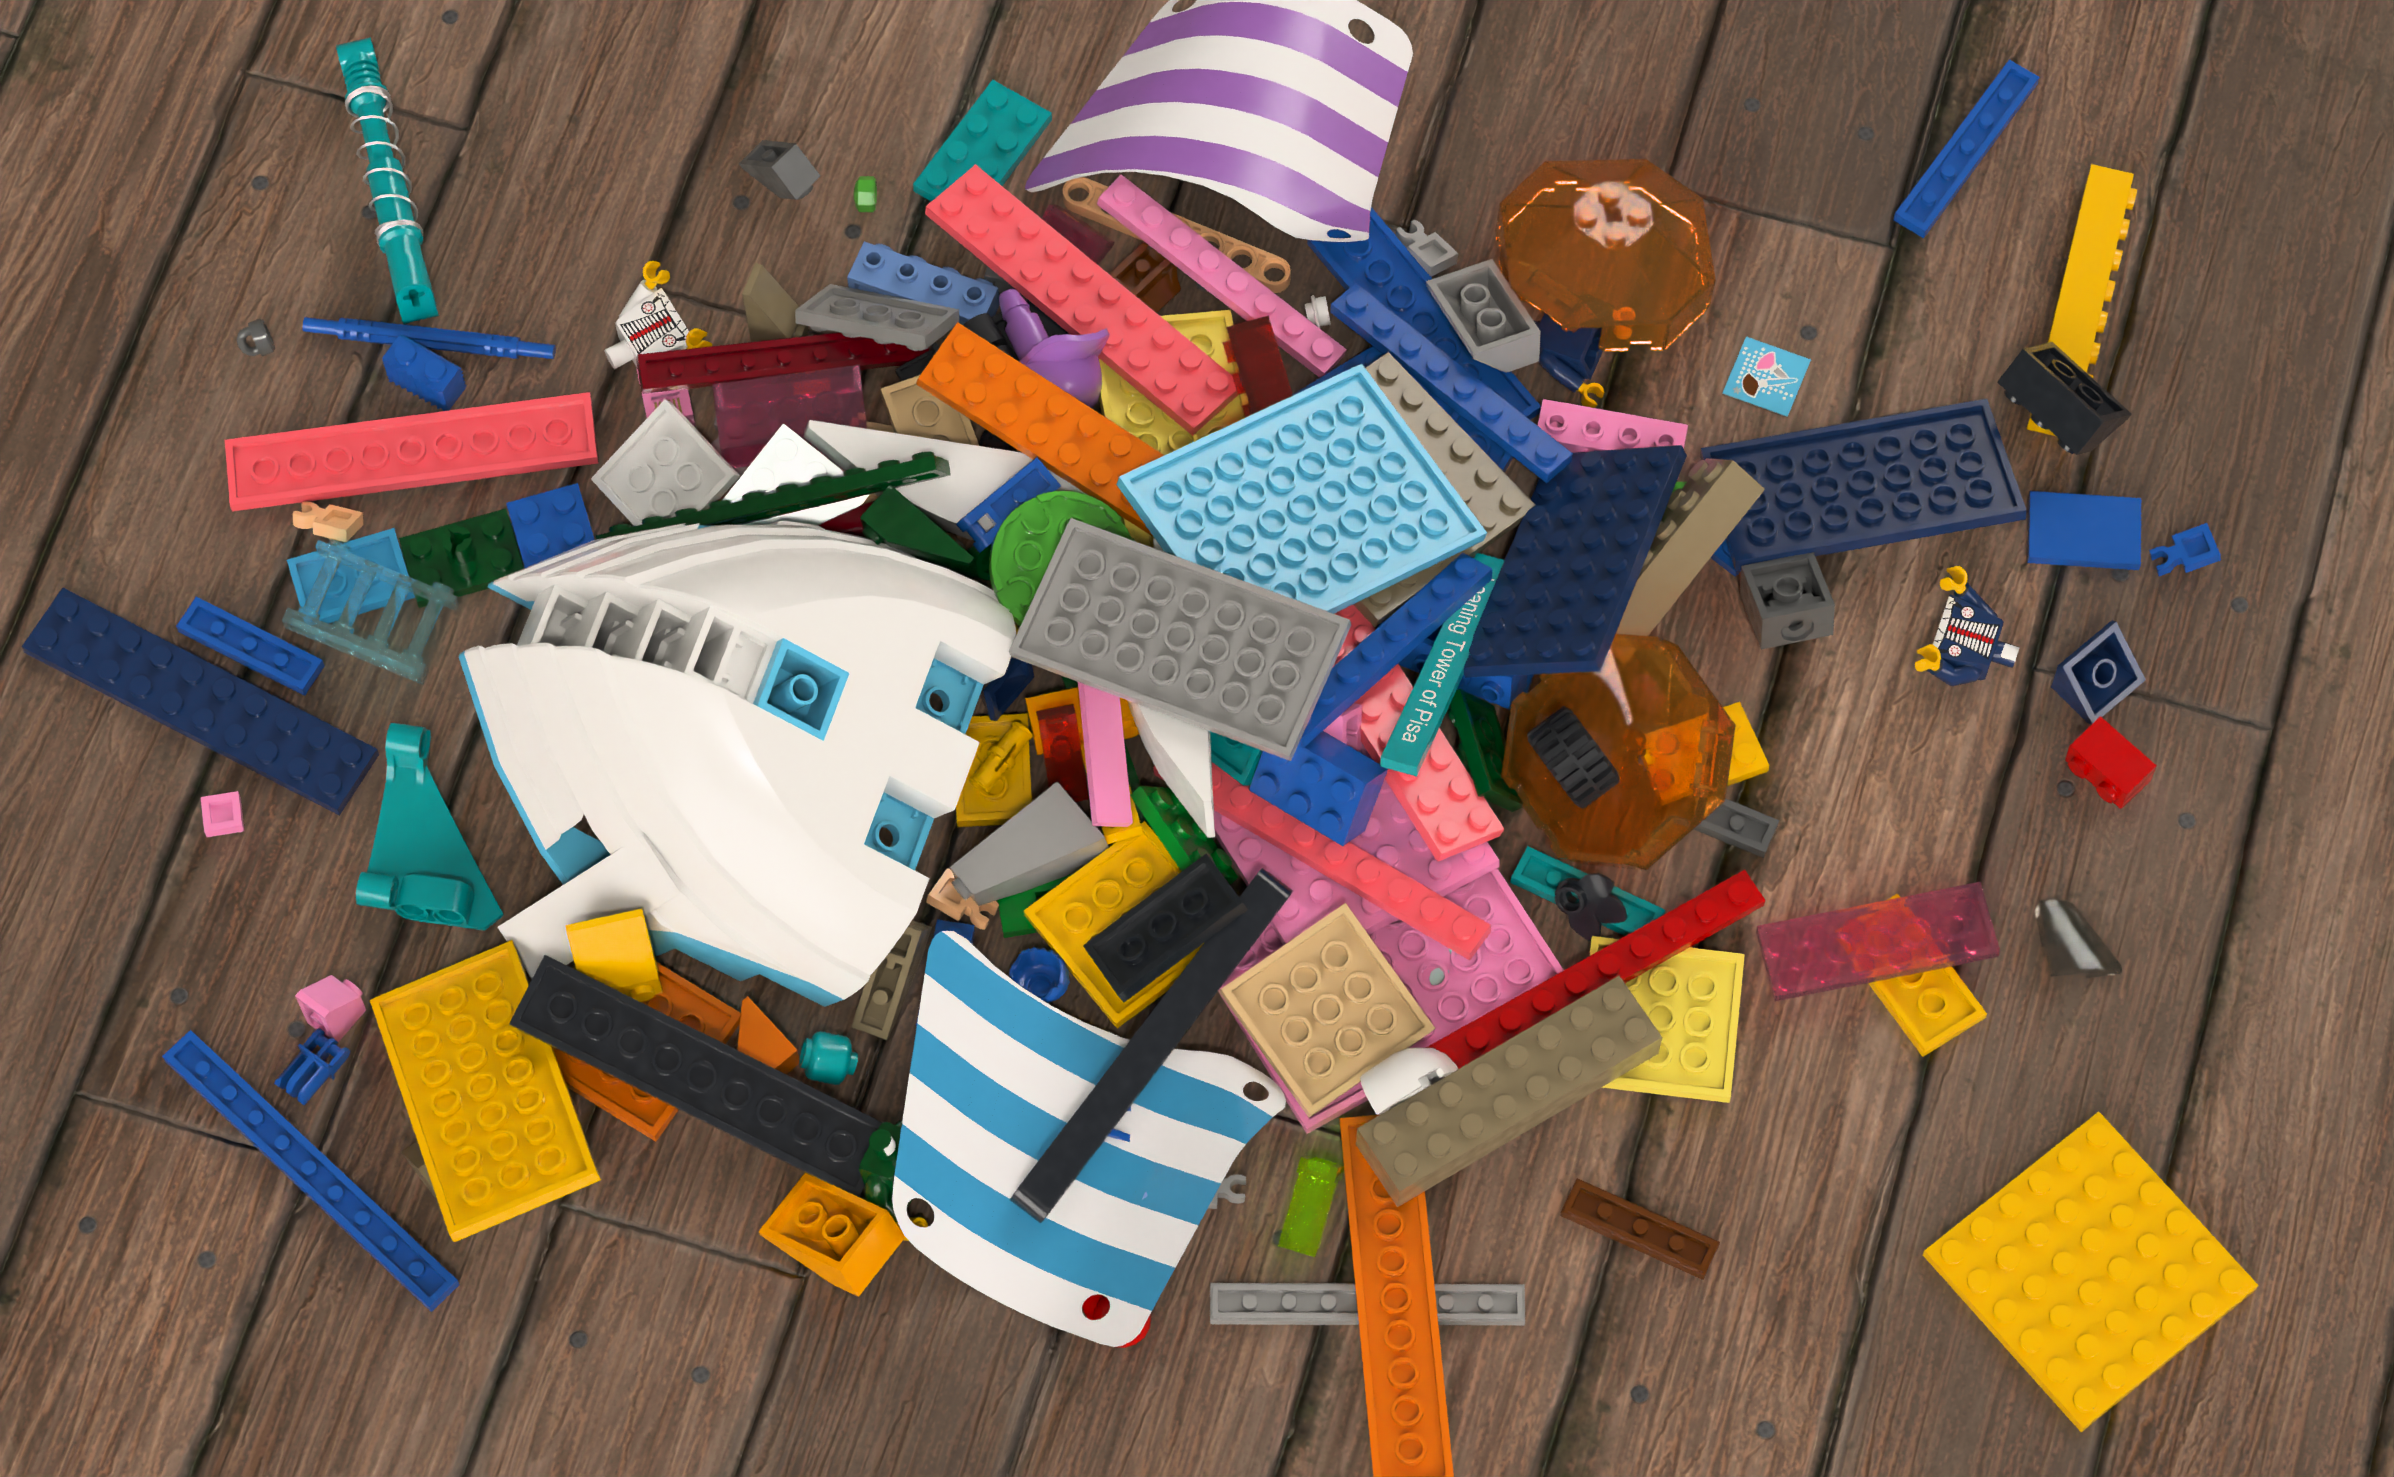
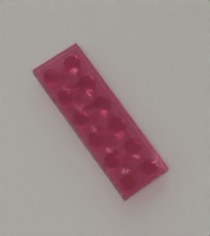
M1981 882L1759 925L1756 929L1774 1001L1996 958L2000 954V948Z

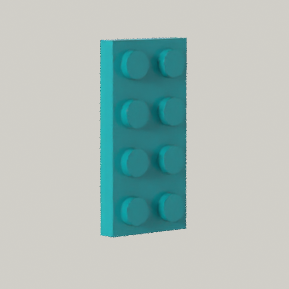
M992 79L913 183V191L929 201H933L975 164L1003 186L1050 124L1052 113Z

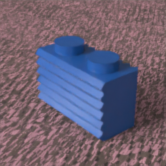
M402 334L397 337L382 357L389 382H394L395 386L400 385L401 389L406 388L407 393L412 392L413 396L418 395L419 399L424 398L425 403L430 402L431 406L436 405L437 409L442 408L443 411H449L466 388L461 367Z

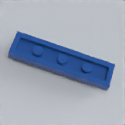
M195 597L176 625L179 633L304 696L325 666L322 659L198 597Z

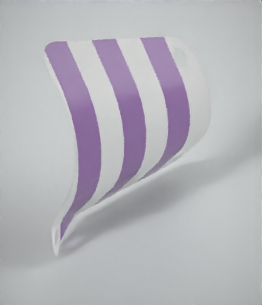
M1169 0L1145 27L1038 164L1025 185V189L1032 193L1075 178L1100 173L1138 172L1163 175L1203 185L1231 197L1274 227L1295 238L1331 242H1355L1369 239L1372 199L1412 60V45L1408 36L1401 28L1357 0H1196L1191 7L1181 12L1172 11L1173 6L1179 0ZM1360 19L1366 22L1374 32L1373 42L1365 44L1356 40L1348 28L1350 20ZM1332 229H1339L1349 233L1351 237L1330 238L1327 232Z

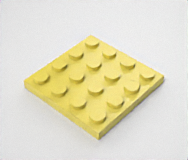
M1592 936L1589 956L1619 939ZM1688 948L1625 983L1662 1036L1659 1053L1602 1088L1730 1103L1745 954Z

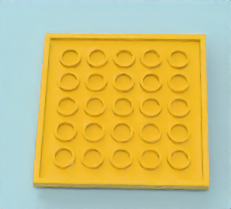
M2097 1112L1924 1250L1923 1253L1926 1260L2080 1432H2083L2246 1299L2258 1287V1284L2100 1112Z

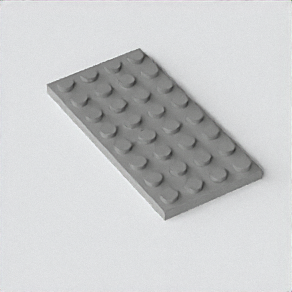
M1070 518L1009 653L1011 657L1291 761L1349 632L1351 622L1347 618Z

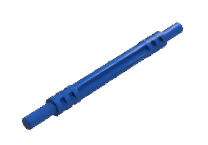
M304 317L302 326L303 332L337 335L338 339L392 345L397 337L402 334L427 349L518 359L519 356L554 359L556 354V345L521 341L520 337L340 318L339 321Z

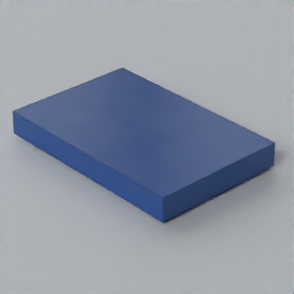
M2030 491L2028 497L2027 563L2139 570L2141 566V498Z

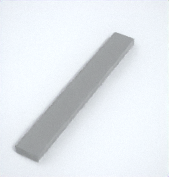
M1210 1283V1324L1359 1325L1355 1284ZM1434 1284L1438 1325L1525 1326V1284Z

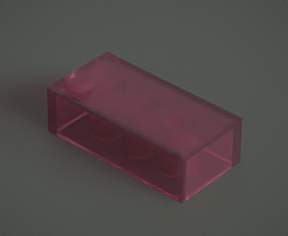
M859 365L713 384L720 451L722 457L733 468L750 466L783 423L805 441L807 440L804 438V430L809 420L868 429Z

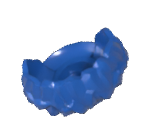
M1033 947L1031 950H1023L1012 964L1009 972V978L1046 1003L1053 1002L1063 996L1070 983L1069 970L1064 960L1058 954H1055L1053 950L1047 951L1045 948Z

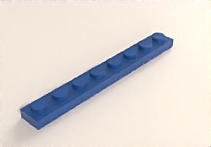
M1357 283L1331 303L1330 313L1382 354L1389 352L1420 384L1544 482L1548 483L1572 462V452Z
M1461 553L1337 663L1330 672L1298 746L1301 748L1307 746L1492 580V568L1465 553Z

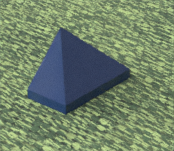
M1011 657L1005 675L983 685L980 697L990 720L997 721L1035 677L1032 664Z

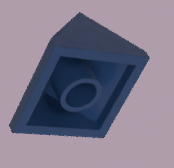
M2112 620L2058 665L2051 688L2088 724L2092 725L2100 716L2103 717L2146 679L2117 622Z

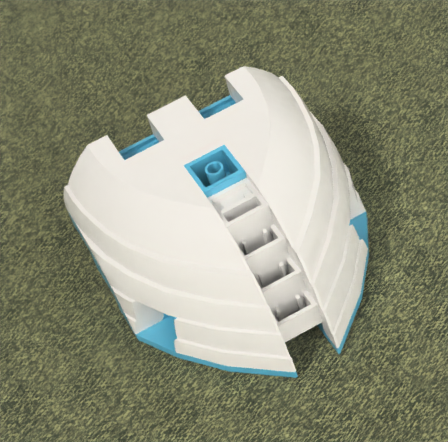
M777 521L771 524L699 525L700 523L685 526L686 523L601 538L489 583L488 588L530 609L531 612L517 645L509 643L493 645L487 648L482 646L472 647L460 653L459 660L494 767L540 854L563 885L624 846L631 851L646 849L639 836L643 835L681 892L675 898L644 916L655 956L677 949L740 982L760 974L824 1007L845 1000L860 990L894 947L918 911L929 881L928 877L915 871L934 818L955 810L980 743L965 734L983 685L1004 676L1011 659L1009 650L1016 637L1015 622L1009 609L999 603L994 591L970 578L947 568L917 559L908 553L889 547L887 544L881 543L877 545L872 540L862 536L829 531L818 525L792 521ZM931 693L937 694L942 699L943 708L941 712L935 711L931 707L929 701ZM583 815H585L591 829L599 840L573 827L582 820ZM881 827L887 828L892 834L893 842L890 847L885 846L879 839Z

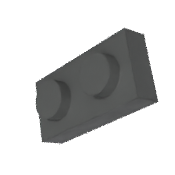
M1709 792L1695 821L1694 830L1764 858L1777 830L1779 820Z

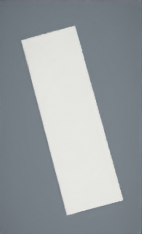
M643 835L639 836L646 849L631 851L626 846L622 847L498 926L506 941H513L522 965L531 978H533L544 955L565 965L574 961L565 925L641 908L644 916L681 894Z

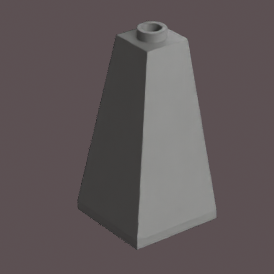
M1056 782L950 866L955 880L951 883L964 900L971 896L976 904L981 906L1033 889L1069 874L1071 876L1109 847L1104 835L1096 826H1092V821L1062 786Z

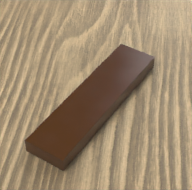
M1578 1178L1560 1215L1704 1280L1720 1245V1242Z

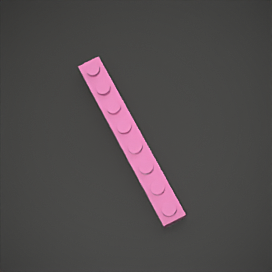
M1122 174L1098 198L1097 205L1319 378L1329 373L1344 357L1346 348Z

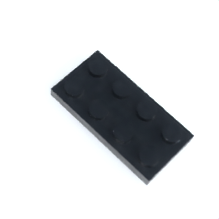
M1206 853L1084 944L1083 947L1119 998L1126 1002L1248 909Z

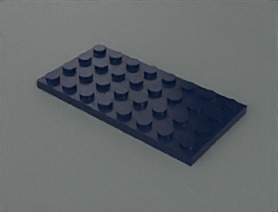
M1988 399L1701 448L1700 452L1701 460L1709 458L1735 461L1765 489L1726 538L1735 570H1741V566L1788 556L1812 552L1815 556L2026 520L2027 510Z
M1682 445L1573 453L1572 462L1548 483L1539 478L1531 497V501L1535 506L1527 511L1520 523L1474 632L1472 644L1469 648V656L1464 666L1465 678L1601 671L1687 457Z

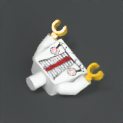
M649 261L643 267L645 280L640 282L615 323L620 342L604 350L614 369L631 360L637 367V354L712 346V343L702 340L707 336V332L699 328L689 331L663 289L657 290V284H666L670 279V273L667 270H661L656 276V270L661 265L660 262Z

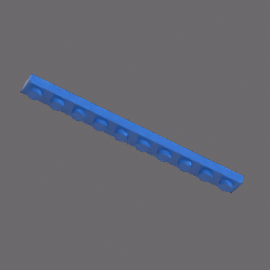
M191 1030L162 1056L164 1061L430 1312L460 1285L458 1280Z

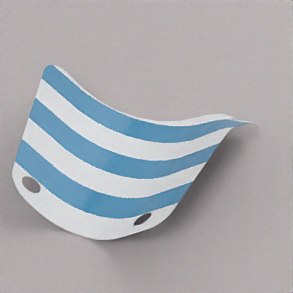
M941 931L932 939L928 949L894 1174L892 1202L898 1224L904 1236L916 1249L956 1278L990 1298L1033 1319L1107 1346H1123L1135 1339L1142 1331L1233 1161L1248 1141L1277 1113L1285 1108V1095L1271 1078L1232 1056L1206 1051L1174 1049L1133 1102L1131 1111H1127L1114 1127L1116 1130L1130 1134V1142L1107 1137L1042 1223H1039L1011 1202L1010 1198L1130 1040L1087 1024L1049 1005L1022 988L995 967L966 938L954 931ZM1249 1082L1260 1083L1268 1090L1269 1096L1262 1101L1250 1100L1244 1095L1243 1087ZM1147 1192V1197L1142 1199L1144 1193ZM921 1198L932 1207L934 1221L930 1226L926 1228L919 1227L909 1219L906 1208L911 1199ZM1097 1294L1107 1297L1110 1302V1309L1106 1316L1098 1320H1090L1083 1315L1082 1306L1087 1298Z

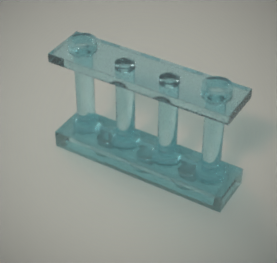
M330 539L329 543L318 540L315 547L319 555L326 557L304 607H299L298 611L287 608L282 619L285 628L423 685L429 670L427 664L422 663L424 658L421 655L443 606L455 611L457 610L459 603L457 597L452 595L454 590L438 582H433L432 586L349 553L351 548L339 541ZM341 563L360 571V574L339 620L334 621L333 625L319 620L320 615L318 611ZM375 577L395 587L373 636L369 635L366 640L354 635L355 629L352 626ZM408 592L428 599L429 602L408 649H403L400 654L388 649L389 643L387 639Z

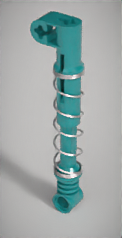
M371 37L336 45L347 89L345 107L350 115L357 118L351 123L350 129L353 132L363 134L365 144L357 150L356 155L370 162L362 181L370 187L372 201L369 203V208L372 211H376L379 226L375 229L376 240L382 253L387 256L388 268L402 322L407 324L439 316L421 251L423 229L420 224L416 223L418 209L415 203L409 199L412 184L409 177L403 173L405 155L396 146L399 139V130L396 124L389 120L393 113V104L389 91L382 84L380 78V71ZM389 108L388 117L385 118L384 112ZM357 121H360L362 131L354 128V124ZM387 122L395 130L396 138L393 144L390 143L386 126ZM366 147L368 157L360 154L362 148ZM393 148L400 153L402 165L399 160L394 158ZM411 205H412V207H413V209H414V217H413Z

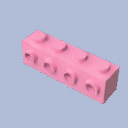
M1546 399L1542 401L1538 426L1572 453L1682 445L1684 449L1688 429L1686 424Z

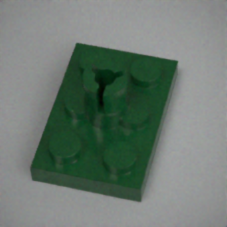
M506 508L399 538L419 608L489 589L488 584L494 580L524 569Z
M1462 689L1456 690L1450 703L1451 708L1448 710L1450 720L1455 728L1458 729L1461 739L1459 748L1454 751L1468 773L1471 774L1478 796H1484L1486 800L1511 812L1525 807L1495 707Z

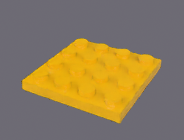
M1145 821L1141 823L1142 835L1114 843L1024 910V915L1055 954H1058L1064 960L1069 971L1117 1029L1165 994L1202 947V945L1126 1002L1119 998L1083 947L1084 944L1182 872L1158 836Z

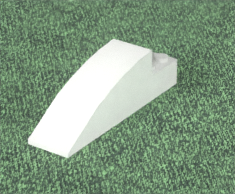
M809 420L804 430V438L844 471L854 468H865L866 471L877 469L878 463L887 460H899L900 463L911 461L912 455L921 452H934L935 456L948 460L950 476L895 489L938 527L973 540L967 531L963 533L956 523L1033 461V459L1021 452ZM1048 470L1061 485L1056 491H1073L1086 494ZM884 491L874 494L879 497ZM986 515L978 520V523L986 532L995 526Z
M1153 538L1154 548L1164 552L1156 539ZM1127 700L1141 740L1158 773L1207 838L1215 837L1210 731Z

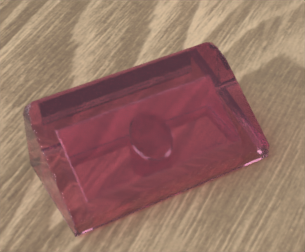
M1049 204L1041 218L1097 265L1115 243L1058 205Z

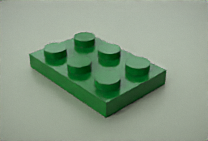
M1139 786L1130 795L1181 871L1207 853L1230 885L1238 878L1231 867L1233 863L1227 853L1219 849L1211 837L1207 838L1170 788Z

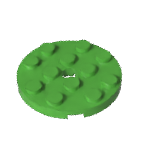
M1053 491L1037 495L1035 498L1015 508L1009 514L994 537L989 556V574L997 600L1001 605L1009 609V612L1013 615L1014 622L1021 626L1070 518L1135 541L1122 523V518L1112 508L1102 501L1083 493Z

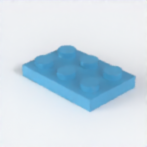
M394 528L287 560L308 630L415 598Z

